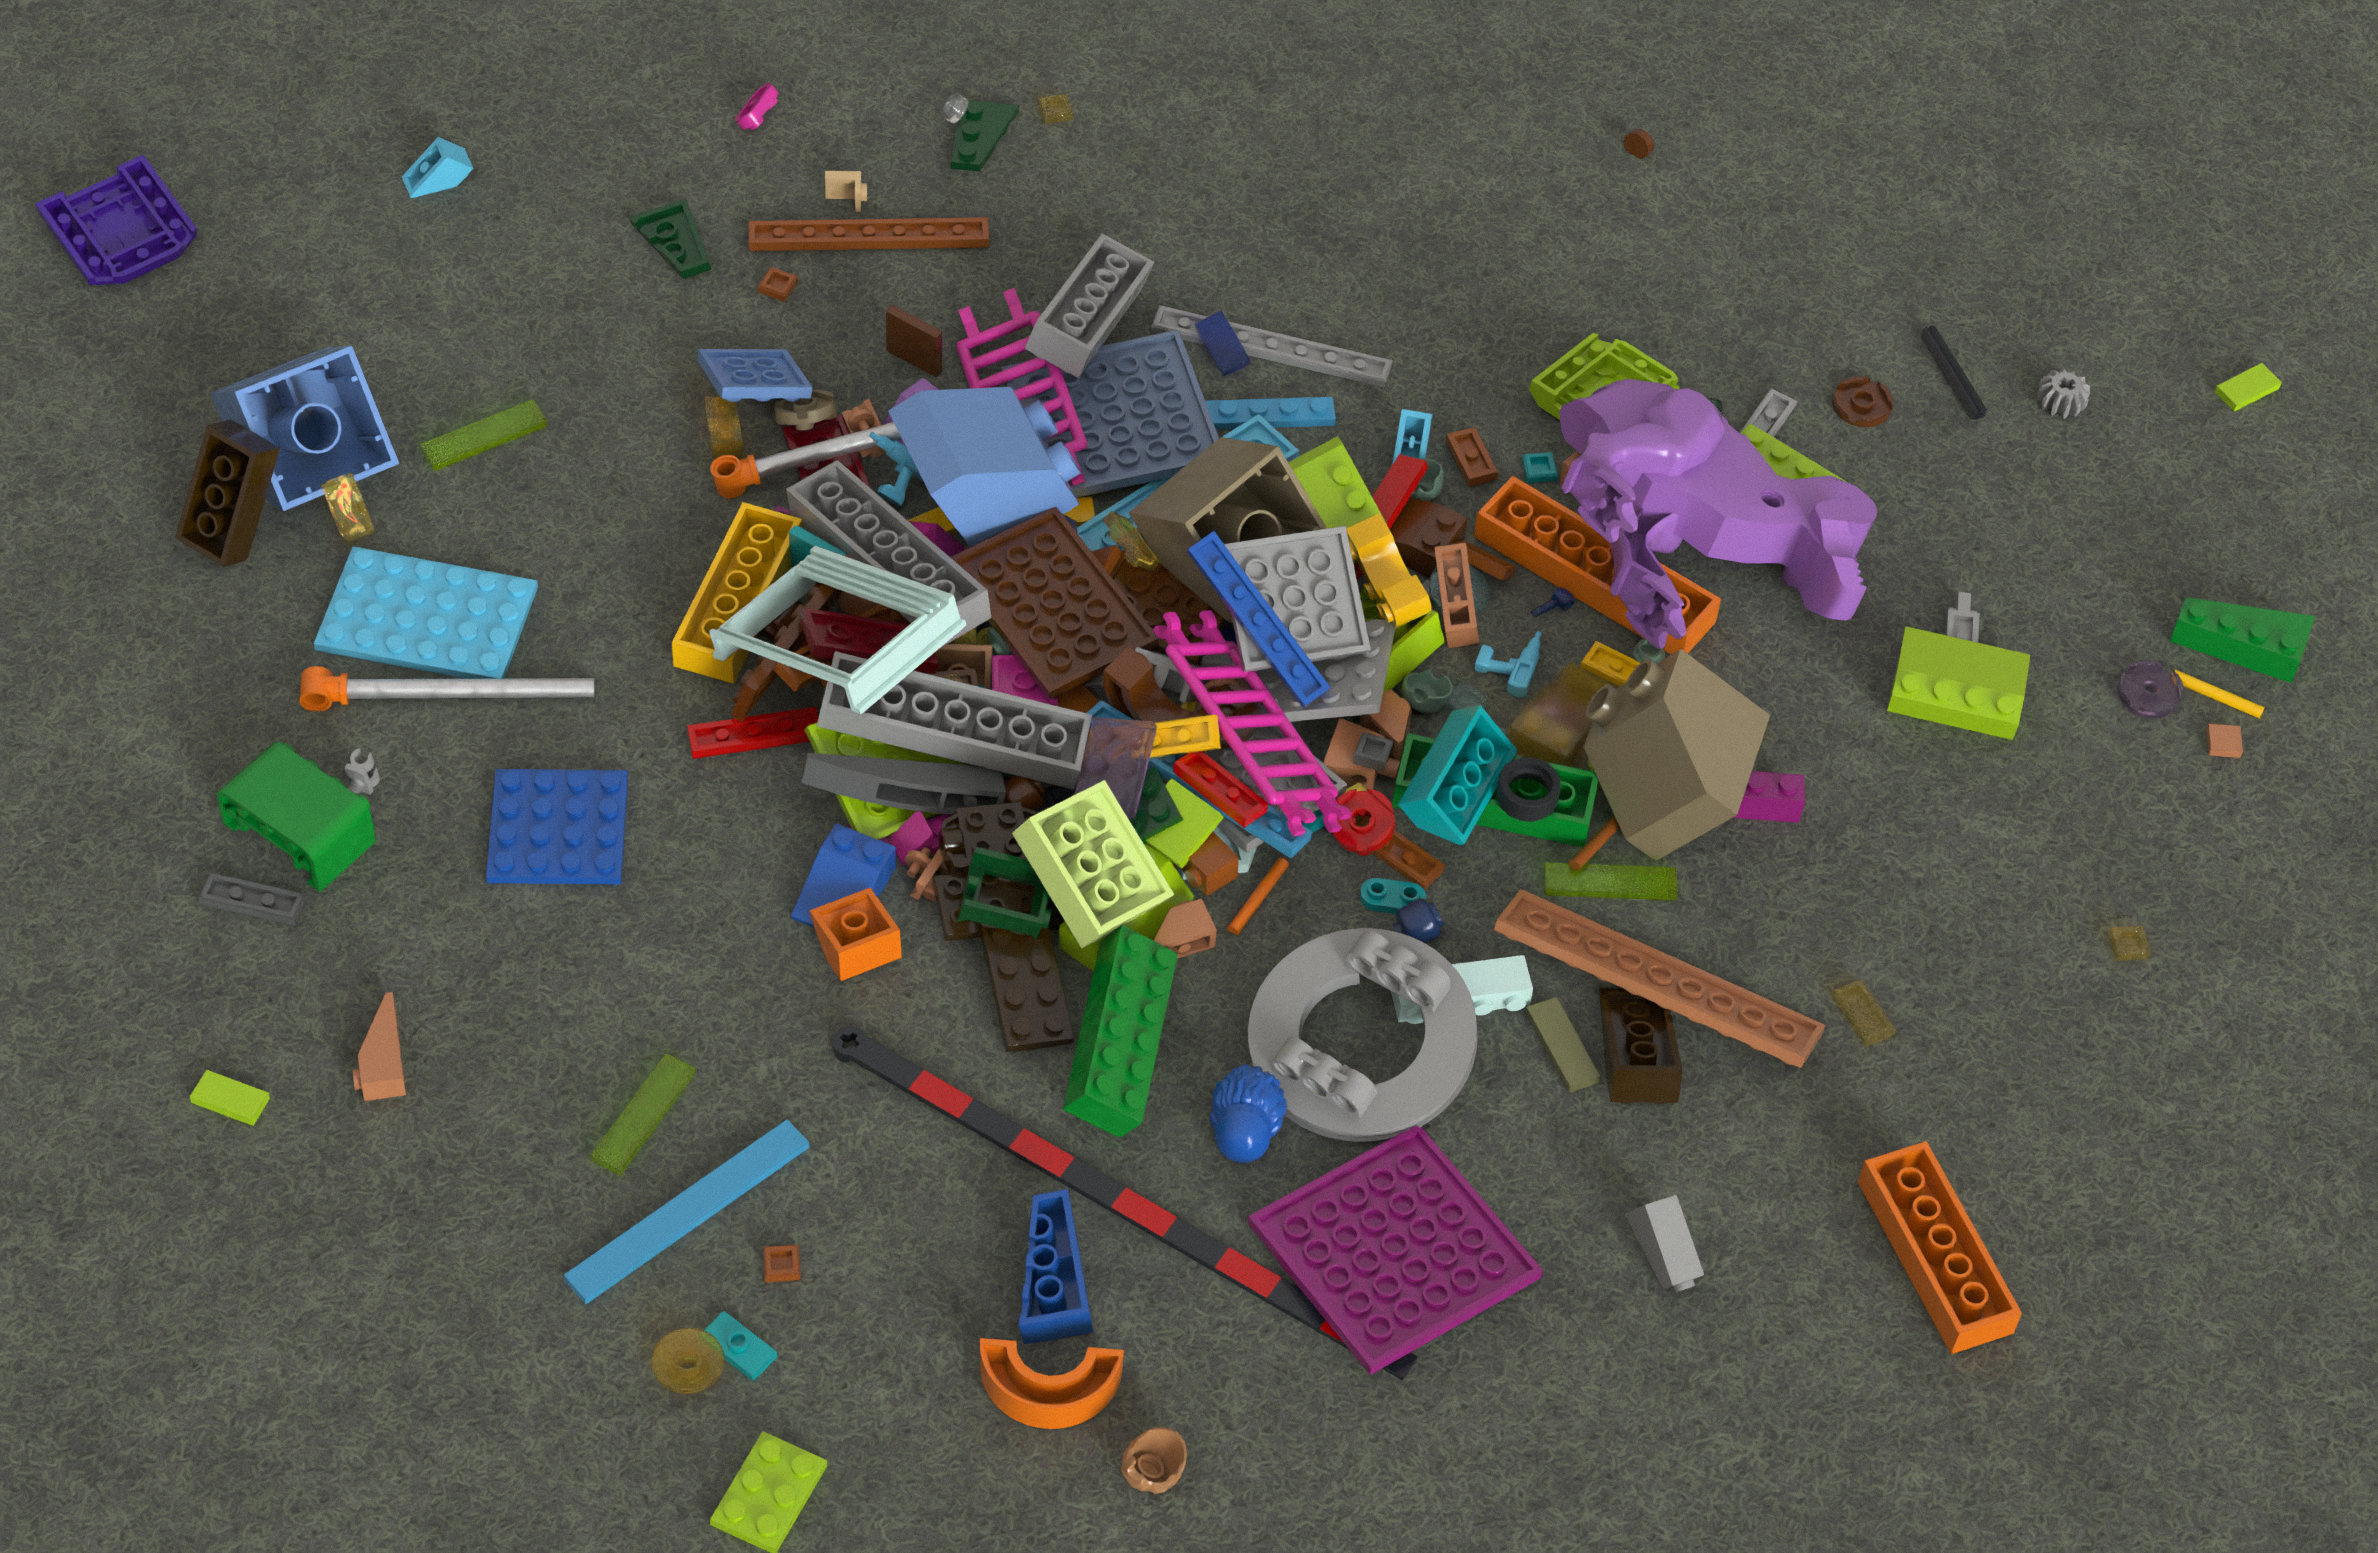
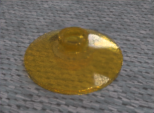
M682 1328L668 1333L657 1343L652 1354V1369L656 1379L664 1387L677 1393L690 1394L707 1389L716 1382L724 1367V1353L718 1340L710 1333L697 1328ZM687 1362H691L695 1365V1367L691 1369L682 1368L683 1364Z

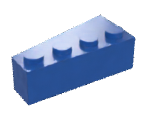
M1068 1189L1033 1195L1029 1248L1025 1265V1284L1023 1285L1022 1312L1019 1319V1329L1023 1344L1092 1333L1094 1331Z

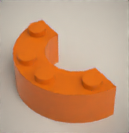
M980 1338L979 1368L985 1391L1003 1413L1025 1425L1043 1429H1059L1081 1424L1100 1413L1110 1403L1120 1385L1124 1350L1088 1347L1084 1360L1076 1369L1063 1375L1048 1376L1034 1372L1023 1363L1017 1352L1016 1341Z

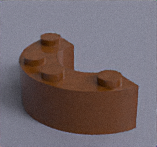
M1129 646L1104 669L1103 686L1110 705L1141 725L1208 715L1204 708L1200 711H1189L1173 703L1157 685L1153 675V665L1149 663L1143 654L1134 651Z

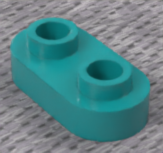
M1371 878L1366 880L1360 889L1362 905L1369 910L1396 914L1399 908L1417 899L1422 898L1426 900L1424 889L1420 885L1411 882ZM1373 890H1379L1381 893H1375ZM1410 894V895H1413L1414 897H1413V898H1409V897H1407V896H1405V895Z

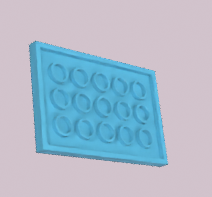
M353 546L314 641L315 651L465 679H505L538 589V582L533 579Z

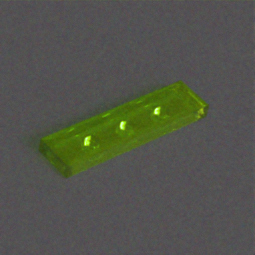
M532 399L420 444V448L432 469L437 471L547 427V419Z
M1545 862L1544 892L1545 896L1676 901L1678 895L1676 867L1584 864L1580 870L1576 871L1570 867L1569 863Z
M666 1053L592 1152L591 1161L621 1176L695 1076V1067Z

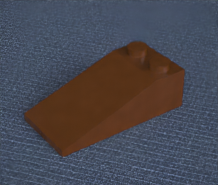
M1367 487L1373 497L1377 489ZM1410 497L1390 529L1405 566L1429 579L1438 573L1434 547L1452 545L1454 542L1464 540L1467 517L1440 504Z

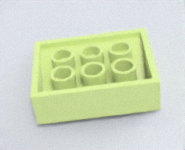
M1105 780L1028 818L1012 833L1081 948L1107 936L1119 926L1129 923L1174 895Z

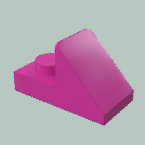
M916 811L898 831L889 837V843L896 847V855L902 866L906 865L905 856L910 850L921 851L923 847H926L931 851L930 855L936 854L939 849V830L943 820L951 817L950 814H943L926 821L922 812Z

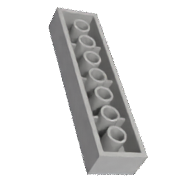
M838 460L786 489L790 514L802 519V527L806 531L846 552L857 561L953 594L960 618L966 621V626L943 646L992 618L988 590ZM898 611L910 623L917 619L914 616Z
M835 651L831 667L851 674L868 659ZM912 671L862 714L851 710L844 687L828 681L817 727L1074 789L1081 770L1092 715Z

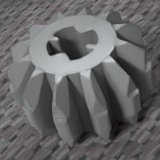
M2064 368L2059 372L2051 370L2040 381L2037 401L2042 402V410L2051 409L2052 416L2058 412L2061 413L2063 419L2068 414L2076 418L2078 413L2084 411L2088 404L2090 386L2086 384L2085 377L2076 376V370L2072 373L2066 372Z

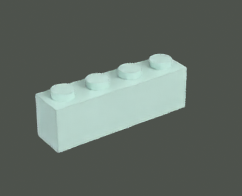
M1524 955L1452 964L1470 992L1476 1015H1486L1492 1010L1507 1008L1509 1011H1518L1530 1005L1533 986ZM1391 991L1398 1022L1422 1023L1421 1007Z

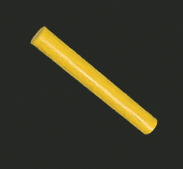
M2178 670L2174 671L2171 681L2259 719L2265 709L2261 705Z

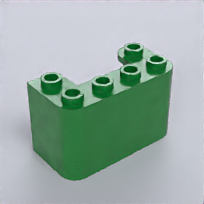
M275 741L217 792L222 823L234 832L239 828L244 832L251 828L292 857L293 866L297 870L303 868L308 871L311 878L307 883L318 892H321L376 842L374 824L369 810L371 808L369 801L359 793L354 794L348 790L337 777H330L325 774L314 761L302 758L286 742L280 743Z

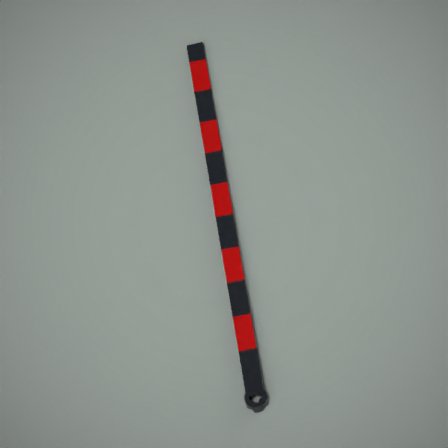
M846 1026L835 1032L833 1036V1050L838 1060L845 1063L849 1061L857 1063L1247 1292L1348 1349L1299 1287L868 1038L859 1028ZM853 1040L857 1047L849 1046L847 1049L843 1048L844 1041ZM1410 1352L1382 1369L1403 1381L1418 1357Z

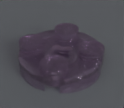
M2142 660L2134 662L2120 678L2118 683L2119 698L2127 707L2128 712L2134 716L2146 718L2166 717L2176 712L2183 696L2184 686L2179 675L2173 670L2170 673L2168 670L2163 669L2164 664L2157 661ZM2150 686L2152 690H2157V692L2150 693L2145 690V687Z

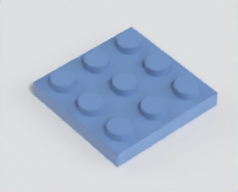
M698 349V363L720 397L727 401L736 402L740 401L741 398H753L757 401L765 402L771 398H783L784 400L795 402L799 401L800 398H811L812 386L787 349Z

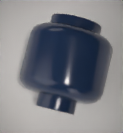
M1422 898L1399 908L1396 912L1398 922L1392 924L1396 932L1413 937L1423 943H1428L1438 938L1441 934L1440 927L1444 926L1434 902L1428 903Z

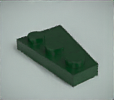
M961 99L951 158V169L980 172L994 151L995 145L1008 130L1010 122L1019 113V105Z
M686 198L629 217L631 224L683 279L711 270L709 259Z

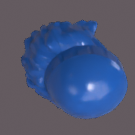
M1243 1064L1240 1067H1235L1230 1073L1226 1074L1223 1080L1216 1083V1088H1214L1210 1123L1215 1130L1216 1145L1226 1158L1237 1163L1253 1162L1264 1155L1268 1149L1270 1138L1281 1129L1283 1117L1286 1113L1287 1101L1284 1098V1090L1279 1087L1280 1081L1275 1079L1274 1074H1270L1269 1071L1263 1072L1260 1066L1251 1068L1249 1065Z

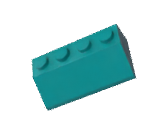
M1481 705L1452 711L1398 805L1416 827L1455 844L1464 845L1497 788L1502 769L1512 761L1518 750Z

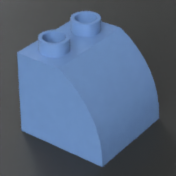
M352 346L326 347L210 393L222 421L231 419L280 447L266 495V500L278 510L285 511L334 491L333 489L336 488L338 483L335 479L341 476L351 477V480H349L351 484L399 464Z

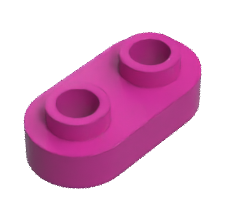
M771 83L760 87L736 116L735 121L743 130L748 128L754 130L764 121L762 117L764 113L778 102L776 97L779 92Z

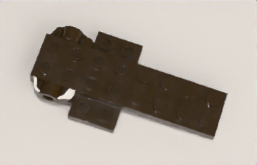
M1021 802L956 808L954 815L943 820L938 834L940 853L949 871V875L934 876L932 882L944 940L953 941L981 938L1006 1052L1072 1044L1074 1040L1050 930H1058L1065 920L1053 900L1048 899L1046 908L1052 909L1047 929H1040L1037 939H1033L1034 936L970 920L957 922L969 865L976 847L1027 859L1012 833L1028 818L1038 813L1037 811L1022 807ZM984 874L978 902L1030 915L1035 886Z

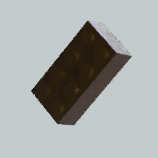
M231 419L207 425L175 539L223 567L245 561L250 554L280 447Z

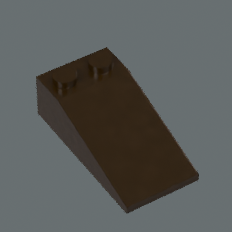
M1599 988L1606 1079L1610 1102L1679 1103L1683 1069L1670 1009L1662 1008L1657 1003L1639 995H1633L1624 988Z

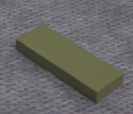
M1554 997L1527 1006L1525 1013L1567 1091L1570 1093L1599 1083L1601 1076L1558 998Z

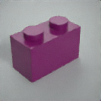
M1752 771L1738 814L1734 818L1800 822L1805 803L1804 775Z

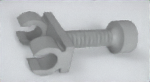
M359 748L351 754V764L347 763L345 766L350 782L347 789L354 794L361 791L371 795L373 787L380 781V776L377 768H375L373 776L371 778L368 777L367 772L374 766L371 752L365 763H357L362 756L361 749Z

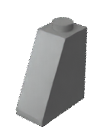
M1677 1195L1643 1205L1625 1213L1662 1288L1665 1289L1673 1286L1675 1292H1679L1695 1286L1693 1279L1703 1276L1704 1272Z

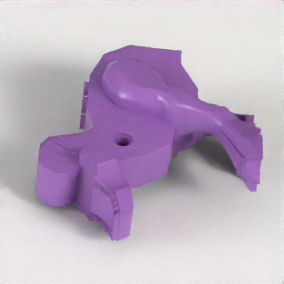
M1624 379L1597 389L1587 398H1578L1561 407L1559 414L1564 439L1581 454L1580 457L1572 461L1561 489L1565 494L1570 491L1581 505L1577 510L1581 517L1610 543L1614 559V577L1610 589L1613 597L1616 595L1620 596L1629 610L1625 616L1632 627L1657 649L1665 647L1668 634L1676 639L1684 637L1686 628L1682 615L1684 603L1653 552L1672 553L1679 547L1682 540H1685L1702 554L1711 558L1741 563L1783 564L1785 568L1782 577L1787 586L1798 588L1805 609L1830 619L1848 620L1852 618L1867 589L1866 586L1862 585L1863 578L1859 577L1861 571L1857 569L1859 563L1856 562V556L1877 516L1875 503L1857 486L1832 475L1802 479H1789L1776 475L1756 447L1750 443L1749 438L1730 426L1727 420L1721 416L1717 407L1704 395L1689 388L1674 389L1667 384Z

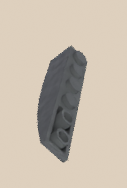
M807 753L801 775V783L835 794L875 804L939 814L954 815L956 808L1003 804L1006 795L1000 771L974 765Z

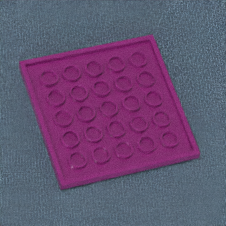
M1417 1125L1248 1216V1225L1369 1375L1542 1278V1268L1423 1128Z

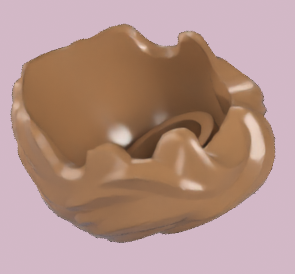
M1153 1427L1133 1439L1123 1453L1121 1466L1122 1474L1129 1485L1139 1491H1148L1154 1494L1163 1493L1173 1487L1181 1478L1186 1465L1187 1448L1185 1441L1178 1431L1165 1427Z

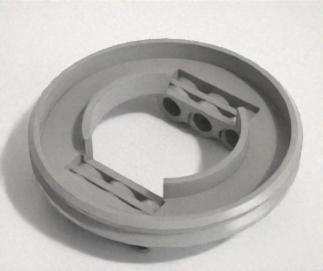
M1373 928L1348 929L1310 940L1285 956L1272 969L1260 986L1253 1001L1248 1024V1043L1253 1067H1262L1263 1072L1269 1071L1270 1074H1274L1275 1079L1280 1081L1279 1087L1284 1090V1098L1287 1101L1286 1117L1299 1126L1328 1138L1354 1142L1378 1141L1393 1138L1415 1125L1421 1127L1439 1115L1452 1103L1466 1083L1474 1064L1477 1050V1020L1474 1003L1464 980L1452 964L1435 949L1413 937L1394 931ZM1359 974L1420 1006L1425 1025L1423 1045L1412 1064L1398 1076L1375 1085L1364 1074L1350 1069L1345 1064L1342 1066L1341 1063L1330 1055L1321 1053L1316 1048L1313 1050L1312 1047L1301 1040L1303 1025L1314 1006L1325 996L1338 989L1360 984Z

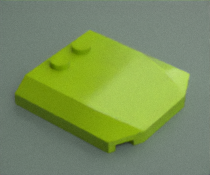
M1595 333L1589 335L1531 380L1529 391L1538 406L1559 420V412L1563 405L1578 398H1587L1597 389L1615 381L1633 379L1667 384L1674 389H1680L1677 384L1678 377L1667 367L1626 341L1615 339L1613 343L1598 340L1599 334Z
M1338 436L1288 462L1327 529L1341 526L1348 528L1378 513L1383 518Z

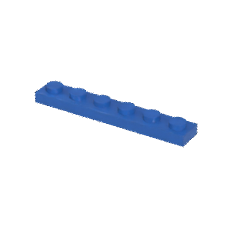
M1214 531L1187 550V554L1302 708H1305L1331 688Z

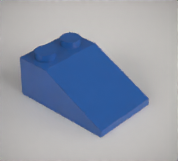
M835 823L818 852L791 918L814 927L809 910L867 888H871L878 898L896 869V847Z

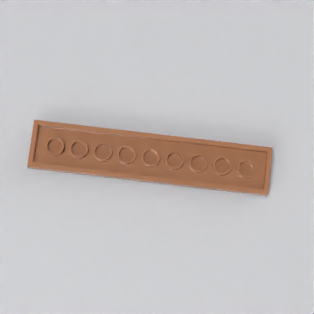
M1522 889L1519 890L1499 916L1494 927L1495 931L1504 934L1511 940H1517L1533 947L1542 954L1553 956L1571 967L1593 974L1602 981L1613 983L1626 989L1633 995H1639L1653 1001L1662 1008L1673 1010L1686 1016L1693 1022L1704 1024L1717 1030L1724 1036L1744 1042L1751 1048L1764 1051L1789 1065H1795L1799 1068L1803 1067L1825 1028V1025Z

